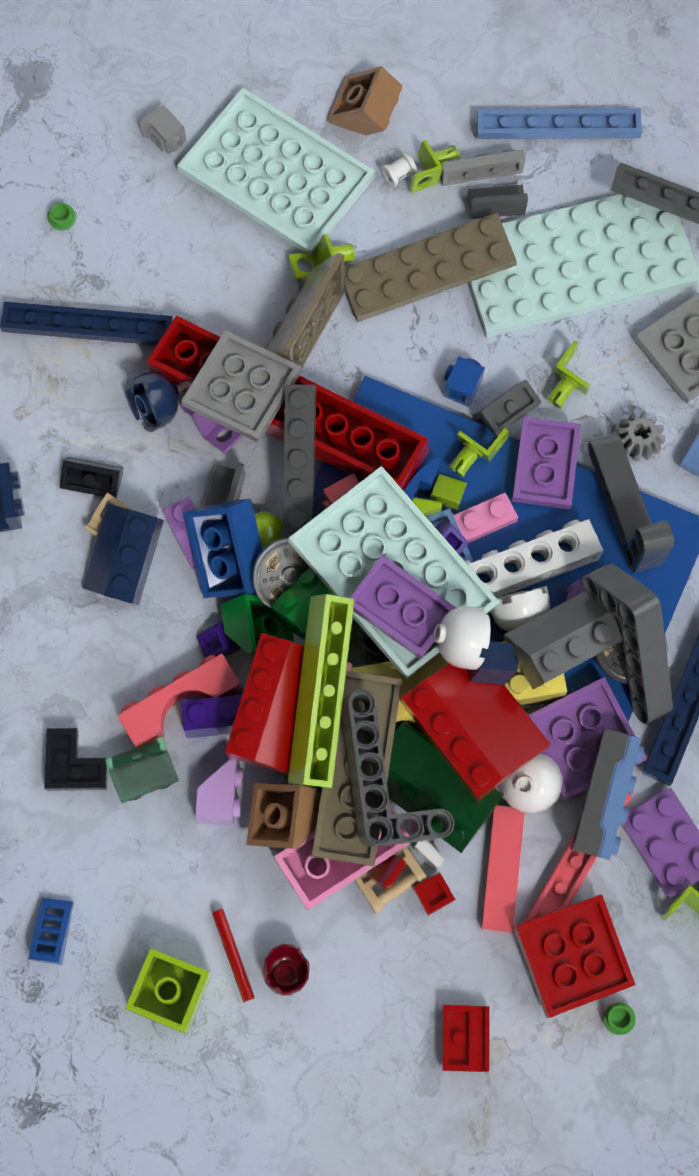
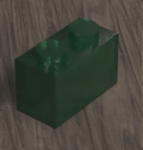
M163 737L105 759L110 778L121 804L137 800L155 790L168 788L173 783L179 781Z

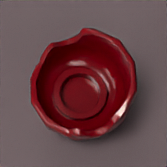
M283 943L272 948L265 957L262 966L263 979L274 993L281 996L293 995L301 991L309 980V961L302 954L298 946Z

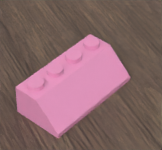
M390 806L391 814H396ZM401 823V832L403 833V835L409 837L410 835ZM315 830L311 832L298 849L286 848L273 857L307 910L373 868V866L311 857ZM410 843L377 847L375 866Z

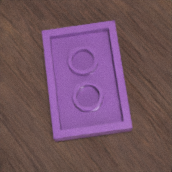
M523 416L512 502L571 509L581 424Z
M383 555L350 597L354 599L353 612L420 660L434 642L436 625L441 624L445 615L451 610L456 609L451 603Z
M670 787L630 811L625 824H621L667 899L672 898L685 890L689 885L699 881V830Z

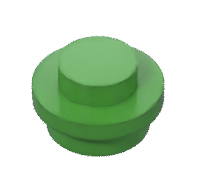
M57 203L50 209L48 221L54 229L64 231L70 229L75 224L76 214L71 206L65 203Z
M621 1002L609 1005L603 1015L605 1027L615 1035L629 1033L636 1021L632 1008Z

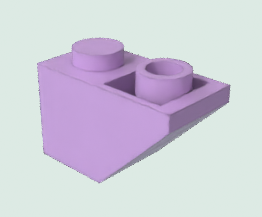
M229 759L197 788L195 819L198 824L234 825L235 817L241 816V799L236 798L237 787H242L243 768H238L236 759Z

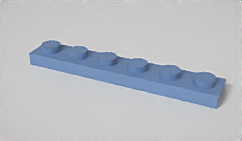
M641 108L477 109V139L641 138L642 134Z

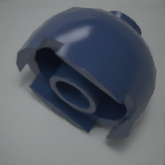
M152 372L139 374L126 381V384H130V389L125 391L129 407L137 421L143 419L147 424L143 427L146 431H156L174 419L179 405V390L173 382L170 383L166 377Z

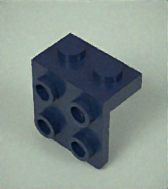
M9 462L0 463V532L22 529L21 516H25L22 498H18L17 489H21L19 472H14Z

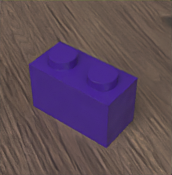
M242 695L181 701L183 726L187 739L231 734Z

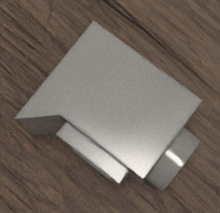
M164 105L139 122L142 137L150 138L162 152L164 150L168 154L176 152L186 142L184 126Z

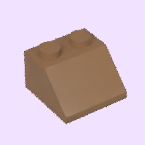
M382 66L345 76L327 121L332 125L363 135L385 131L389 125L392 111L398 103L399 94L403 86Z
M254 783L246 845L298 849L316 828L322 790L303 785Z

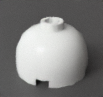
M547 586L533 588L532 591H520L498 597L497 599L500 603L490 612L495 623L501 629L510 632L550 610V597Z
M462 606L453 609L445 615L441 624L436 625L434 641L438 643L442 657L451 665L469 670H476L482 665L485 658L479 656L482 648L488 649L491 631L489 615L482 614L485 611L484 608Z
M540 754L500 784L502 794H504V799L512 808L523 813H538L547 810L558 800L563 777L559 766L552 758L545 754Z

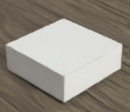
M427 841L418 842L414 846L413 851L435 871L443 865L445 857Z

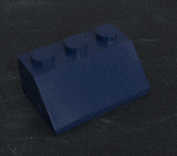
M107 503L82 588L110 598L139 605L164 520Z

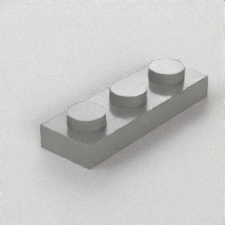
M508 149L497 154H479L472 158H453L447 162H442V185L448 186L523 173L526 159L524 150Z

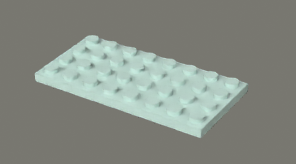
M619 194L502 223L517 260V265L469 282L487 338L698 285L699 269L679 216Z

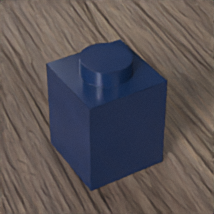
M490 641L488 649L482 648L479 657L485 658L482 665L476 670H469L470 682L505 685L518 669V658L514 653V644Z

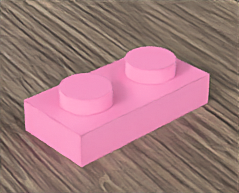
M506 493L453 515L461 534L469 543L518 521V516Z

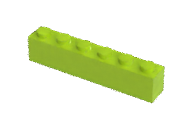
M329 594L310 597L288 783L332 788L354 599Z

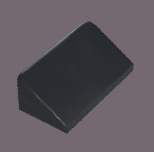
M67 457L63 460L60 488L103 497L109 493L117 498L124 467Z

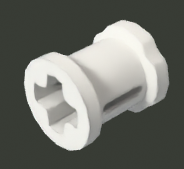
M406 152L401 154L400 159L395 162L381 166L382 174L391 187L397 186L400 180L409 175L414 176L418 172L415 162Z

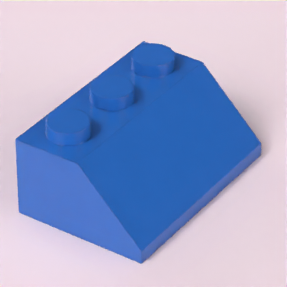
M251 498L226 501L183 512L203 598L250 595L254 593L252 569L257 556L263 549Z

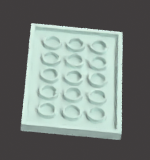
M243 87L177 165L180 173L310 256L315 253L322 235L328 234L329 236L375 178L376 173L369 166Z
M382 466L288 539L292 547L334 596L350 598L383 555L456 608L462 606L479 607L485 609L482 614H488L500 603ZM353 612L352 617L406 680L440 653L438 643L434 641L420 660Z

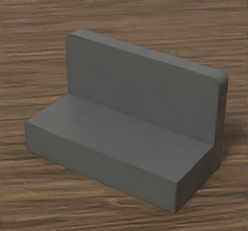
M523 185L468 189L470 219L484 218L497 212L499 217L525 215L528 194L524 193Z
M525 379L475 413L473 417L475 420L482 418L495 437L504 428L507 429L539 406L542 401Z
M238 463L236 469L217 465L205 506L239 500L246 476L244 464Z

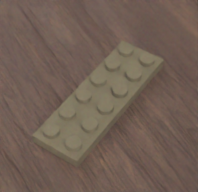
M497 212L344 268V285L357 321L360 322L517 265V260Z
M346 670L343 700L359 689L371 692L375 698L387 780L402 679ZM354 698L352 701L354 710L358 713H363L365 710L364 703L360 699ZM341 711L332 788L322 787L311 857L374 867L377 847L373 848L363 845L358 837ZM358 729L357 740L367 745L369 742L368 734L364 730ZM362 761L361 771L366 776L372 775L373 767L370 762ZM367 792L365 802L369 807L375 808L377 798L373 793ZM371 824L369 833L375 840L379 839L380 827L376 824Z

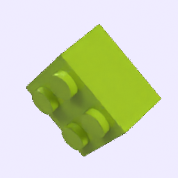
M150 948L125 1009L188 1035L212 974L207 970Z

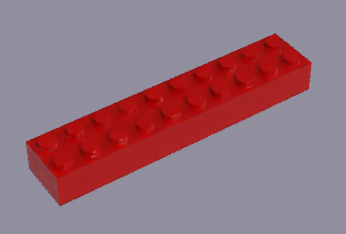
M176 315L147 360L149 369L152 373H158L166 377L170 383L173 382L179 390L186 393L221 337ZM299 376L294 385H316L315 458L349 475L354 473L357 479L361 481L382 466L404 491L429 454L428 438ZM285 400L265 432L283 442Z

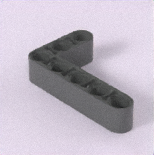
M616 433L589 441V456L631 571L636 573L663 565L674 546L671 527L666 520L654 524L651 523L619 435Z
M612 563L583 576L582 583L587 595L621 622L632 708L641 723L649 724L673 710L660 601L653 591Z
M363 689L356 690L348 695L342 702L341 711L357 832L361 843L367 847L374 848L431 841L451 834L454 829V819L450 812L445 809L391 814L375 698L371 692ZM354 698L360 699L364 703L365 710L363 713H358L354 710L352 706ZM358 729L364 730L368 734L369 742L367 745L357 740ZM362 761H368L372 765L373 773L371 776H366L361 771ZM367 792H371L376 796L377 805L375 808H371L366 804L365 795ZM434 816L439 818L442 823V829L439 833L435 832L431 827V820ZM403 820L411 824L412 832L409 837L403 835L400 830V824ZM371 824H376L380 827L382 833L379 840H375L370 836L369 828Z

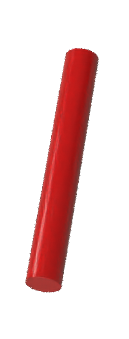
M224 909L214 911L212 916L243 1003L253 1000L255 996Z

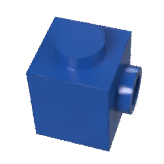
M459 356L455 365L450 364L446 370L444 380L447 382L443 396L470 407L483 380L485 367L481 366L474 359H464Z

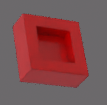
M440 872L413 887L417 898L428 916L456 900Z

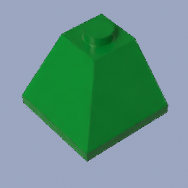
M244 594L221 605L225 634L248 654L256 653L261 633L294 642L293 632L289 631L274 610L262 603L257 596Z

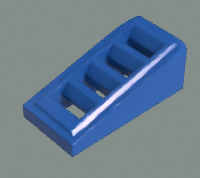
M42 898L30 946L29 960L58 965L63 964L74 902ZM48 908L64 910L63 916L47 914ZM48 920L62 923L60 928L45 926V922ZM43 932L58 934V939H43ZM41 945L56 947L55 952L40 951Z

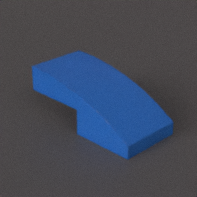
M435 457L409 482L404 492L412 501L413 498L417 497L419 491L430 495L441 469V458Z

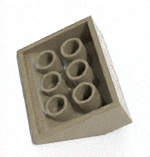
M341 253L335 254L314 267L309 276H304L299 286L300 293L296 299L292 298L286 308L287 315L284 321L277 323L272 335L274 338L270 345L266 344L263 347L264 349L303 368L344 295V255Z

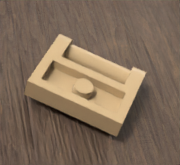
M407 846L393 855L404 859L411 873L393 884L389 890H384L376 896L371 889L377 885L369 877L375 867L354 880L375 914L384 910V905L417 883L420 884L428 879Z

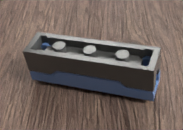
M609 729L602 730L571 850L610 860L611 854L617 855L621 842V837L616 836L619 824H625L629 807L624 806L627 794H633L637 777L632 776L634 765H640L643 757L644 747L639 746L641 738Z

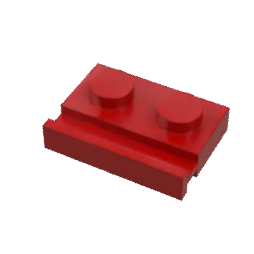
M443 1005L442 1071L489 1072L490 1006Z

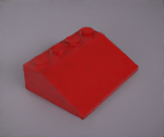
M261 633L225 750L228 757L289 774L304 646ZM347 662L346 670L351 671L352 664Z
M448 664L401 697L403 707L477 802L551 746L550 742L505 685L470 682L469 669H462Z

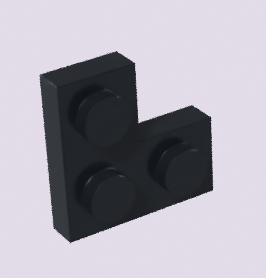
M47 728L44 784L46 791L107 790L108 759L78 758L79 730L77 728Z

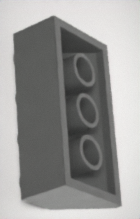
M586 591L503 635L506 643L514 644V653L518 658V664L533 690L623 640L620 620L593 601Z

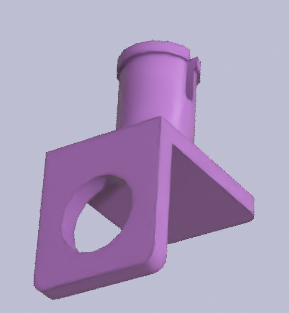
M183 405L181 407L183 412L192 417L201 436L222 453H226L243 436ZM229 430L232 432L229 440L225 442L217 440V436L221 431Z

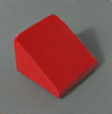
M392 855L378 864L369 877L387 891L405 869L406 861Z

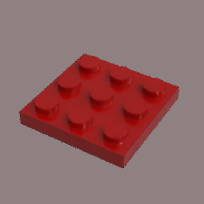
M602 894L513 926L546 1018L554 1017L636 985Z

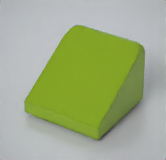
M439 474L430 500L441 502L443 506L458 510L467 483Z
M416 497L412 501L426 517L441 512L442 503Z

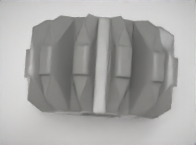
M645 411L641 413L640 418L632 413L629 415L628 420L622 419L619 424L620 429L616 431L624 448H626V455L634 454L635 462L640 460L641 455L648 461L652 458V453L659 454L662 449L660 445L664 444L666 438L661 434L664 430L663 425H655L657 421L656 416L650 420L647 419Z

